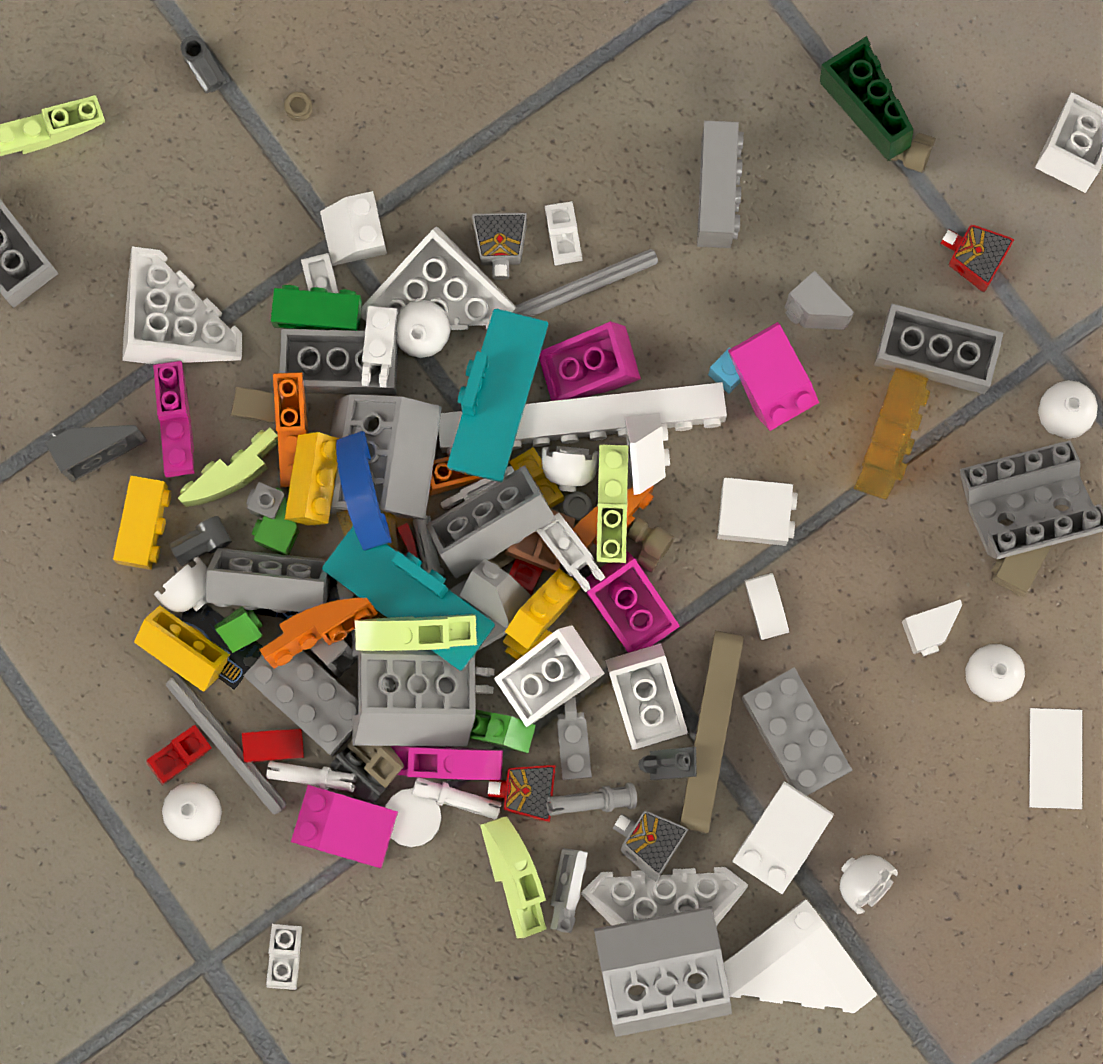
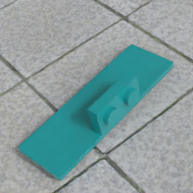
M500 309L493 310L481 352L477 351L475 359L469 360L466 369V376L469 377L467 386H461L458 395L462 416L447 463L448 469L496 482H503L547 333V321Z
M352 526L323 565L322 570L358 597L368 598L374 608L387 618L476 615L477 645L452 646L449 649H431L459 671H462L494 629L495 623L451 592L443 584L446 579L433 569L429 573L420 567L423 562L410 552L404 556L387 544L366 551L363 550Z

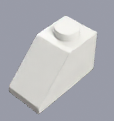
M961 600L907 617L902 621L913 654L921 652L924 657L939 651L938 646L945 642L962 607Z

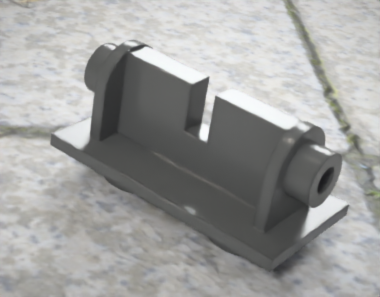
M348 747L338 753L330 764L333 771L354 773L358 782L355 784L354 791L365 802L370 801L374 804L381 797L380 794L390 787L388 785L385 788L364 769L367 764Z
M696 747L650 751V755L644 756L639 760V769L645 773H650V780L697 777Z

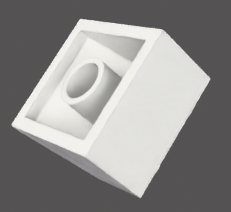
M373 191L345 197L320 211L332 266L387 254Z
M659 413L625 416L627 445H629L628 465L634 495L641 494L665 478V466H670L669 449H664L663 441L668 440L667 423H661Z

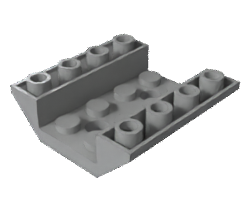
M349 394L335 401L330 436L340 439L361 431L365 432L371 460H368L380 512H389L398 518L425 520L442 410L441 406L399 396ZM374 418H378V428L375 431L369 432V422ZM337 465L330 513L346 514L348 509Z
M1071 440L960 469L970 515L987 554L995 559L1103 532V508L1101 504L1094 506L1080 477V459ZM1057 505H1066L1069 509L1059 511L1055 507ZM1008 519L1013 521L1014 523L1008 526H1004L999 522L1001 520Z
M355 629L352 630V657L358 658V714L352 716V746L467 747L476 715L475 655L466 667L459 671L432 650H356ZM385 676H389L395 681L396 687L392 693L386 692L382 687V680ZM443 677L448 678L452 683V690L448 694L443 693L439 688V681Z
M712 906L594 929L615 1037L732 1014ZM693 973H699L704 976L703 980L697 984L687 981L688 977ZM633 985H641L645 988L639 995H632L628 992L629 988Z

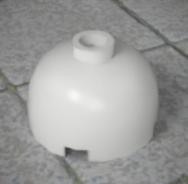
M426 300L411 302L403 307L398 313L396 321L397 344L402 351L418 358L433 356L441 351L448 342L451 332V326L444 309L436 303Z
M1068 380L1056 383L1044 393L1040 401L1038 414L1041 424L1049 433L1064 439L1080 437L1091 428L1097 416L1098 405L1095 395L1089 387L1080 382Z
M550 446L542 448L543 472L550 482L559 485V490L575 492L577 486L586 485L595 477L599 465L598 451H595L593 456L589 455V449L557 446L556 452H549Z
M198 556L193 559L197 563L193 568L187 564L163 585L166 589L163 594L159 591L154 593L155 597L166 608L175 612H185L193 607L197 611L207 603L206 579L208 568Z
M988 644L979 648L970 657L965 668L966 681L970 690L988 702H1002L1013 697L1021 689L1025 678V666L1020 655L1012 648L1002 644Z
M189 782L180 784L170 791L164 800L162 814L164 823L172 834L179 839L196 841L209 836L215 831L220 823L222 809L219 799L213 790L204 784Z
M864 855L857 860L851 858L841 869L844 874L840 879L839 889L845 902L857 914H862L865 911L861 907L867 903L872 907L885 895L894 883L890 879L891 875L897 876L898 871L888 861L876 855Z

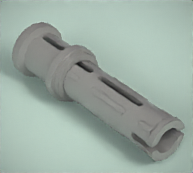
M626 783L624 787L616 788L603 786L599 791L550 796L547 797V802L551 803H546L550 816L601 809L605 812H611L613 808L621 807L635 809L637 806V793L632 783Z

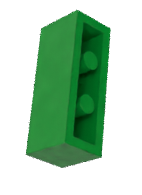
M283 285L282 288H274L271 323L274 328L360 331L362 299L360 295H356V292L352 290H339V293H329L327 289L312 287L310 291L299 290L298 286Z

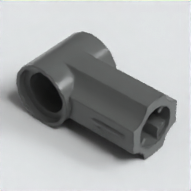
M194 35L186 37L181 43L180 50L185 62L189 65L206 94L220 89L227 81L206 48L204 41ZM192 47L202 49L200 54L195 57L189 56L188 51Z
M214 516L198 524L196 530L169 543L179 564L184 566L193 561L197 556L200 557L206 553L211 554L216 552L217 548L223 549L227 547L232 541L219 516Z

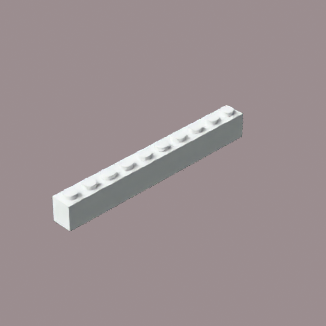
M723 382L526 404L512 450L522 447L521 444L533 443L534 447L550 445V441L561 440L563 444L578 442V438L590 437V440L593 441L606 439L607 435L610 434L626 437L625 416L659 413L661 423H667V428L675 427L676 431L690 430L692 425L704 424V428L721 426V422L726 421L727 417ZM462 411L441 413L439 423L441 452L447 453L448 456H450Z

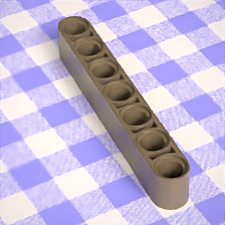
M716 630L714 633L693 746L696 747L697 777H688L679 823V825L688 830L707 834L709 832L744 639L742 635Z

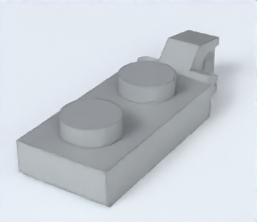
M571 698L564 702L565 714H558L557 722L562 779L592 778L586 719L584 712L577 713L576 699Z
M563 848L561 851L550 906L554 907L550 929L566 933L572 932L576 920L574 915L581 895V882L587 866V852Z

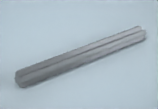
M653 249L646 250L516 305L517 308L512 313L527 317L535 316L658 263L657 255Z
M177 674L170 678L166 683V687L272 814L276 815L286 807V802L253 762L244 763L242 749L181 676Z

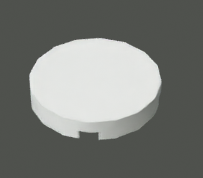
M414 788L401 790L393 795L385 805V808L398 812L391 838L398 844L407 847L423 846L432 840L439 831L442 820L440 807L436 804L437 802L412 795Z

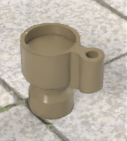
M918 133L911 142V147L891 160H901L906 168L923 173L936 138Z
M640 517L634 522L627 534V537L633 541L642 542V550L637 563L651 573L654 572L675 539L673 535L660 527L650 528L648 523Z

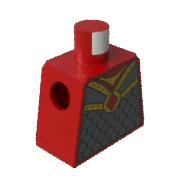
M970 225L964 237L948 229L940 244L955 252L949 262V266L979 290L985 292L1014 239L976 225Z
M556 766L508 768L507 781L489 780L488 797L505 798L504 811L550 823L551 816L547 811L546 803H551L547 802V797H553Z

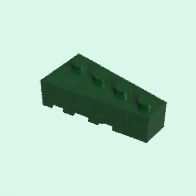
M866 36L821 65L820 84L886 160L889 161L911 147L914 129L899 99H896L892 91V85L889 79L885 77L881 69V63L877 55H874L870 47L871 43Z

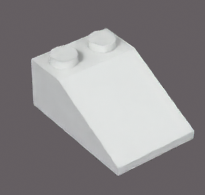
M1071 92L1035 168L1086 193L1103 164V108Z
M568 626L557 629L494 679L524 725L528 727L583 691L605 673L574 627Z
M661 643L605 660L632 750L688 734Z
M784 781L739 848L732 862L780 894H783L834 814Z

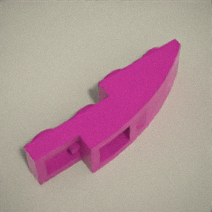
M182 361L153 365L164 474L166 478L195 474L193 434Z
M391 746L404 764V767L397 775L438 779L502 780L503 750Z

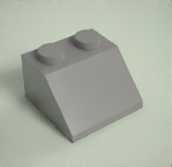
M815 271L789 293L784 307L787 310L785 312L787 317L796 325L800 323L803 328L844 330L848 327L854 314L852 309Z

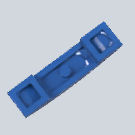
M361 431L337 439L336 453L340 482L346 506L362 549L366 551L392 542L386 516L380 512L368 460H371L365 432Z

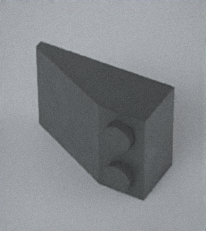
M136 425L82 427L57 430L50 435L51 439L47 440L45 444L60 472L71 482H74L147 442V439Z

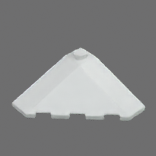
M435 227L362 306L361 317L365 321L367 320L368 306L396 308L398 315L400 310L411 302L426 300L434 302L444 309L451 330H468L469 326L486 325V329H488L494 309L513 312L517 307L438 227Z
M132 246L122 361L163 364L177 361L188 363L241 360L242 332L236 326L230 329L219 318L222 312L208 298L202 301L194 293L195 285L180 270L175 273L165 263L167 257L161 250Z
M714 867V873L696 874V868L673 869V875H660L656 882L642 870L631 871V876L613 877V872H601L581 892V895L611 925L712 906L717 926L748 888V884L726 867Z
M807 899L800 902L724 962L730 997L741 998V995L760 997L759 1001L783 1004V1001L801 1003V1006L824 1009L825 1006L843 1008L842 1012L855 1013L877 996V993Z

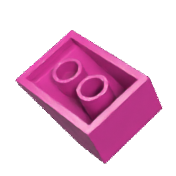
M611 321L541 350L539 357L551 401L585 398L618 389L641 379L626 326Z
M778 322L728 350L756 417L769 431L819 403L809 377Z
M627 550L626 563L608 562L599 568L606 577L601 582L593 574L585 578L591 588L586 594L628 653L653 646L680 627L635 558Z
M308 785L291 842L382 869L398 812Z

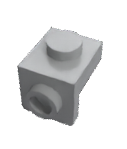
M258 482L256 489L253 488L248 496L247 509L252 515L262 518L265 516L275 519L285 494L282 491Z

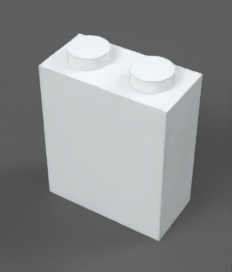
M724 478L722 482L717 539L786 546L788 538H793L795 531V521H790L791 510H796L798 496L797 493H792L793 484Z

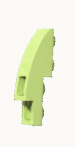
M94 95L42 109V114L0 124V156L22 151L23 154L37 151L76 137L105 123L97 96Z
M268 428L266 431H259L252 438V444L245 451L241 449L232 456L229 466L221 459L216 463L211 461L202 469L201 473L203 475L195 482H188L180 490L181 495L178 499L185 507L196 506L218 500L243 488L268 469L261 459L278 444V435L271 428Z
M599 445L597 562L626 563L629 445Z
M474 614L354 620L356 650L449 649L452 646L477 645L476 615Z
M507 816L481 824L495 882L502 881L516 937L525 938L546 930L540 902L546 901L543 888L530 854L515 827Z

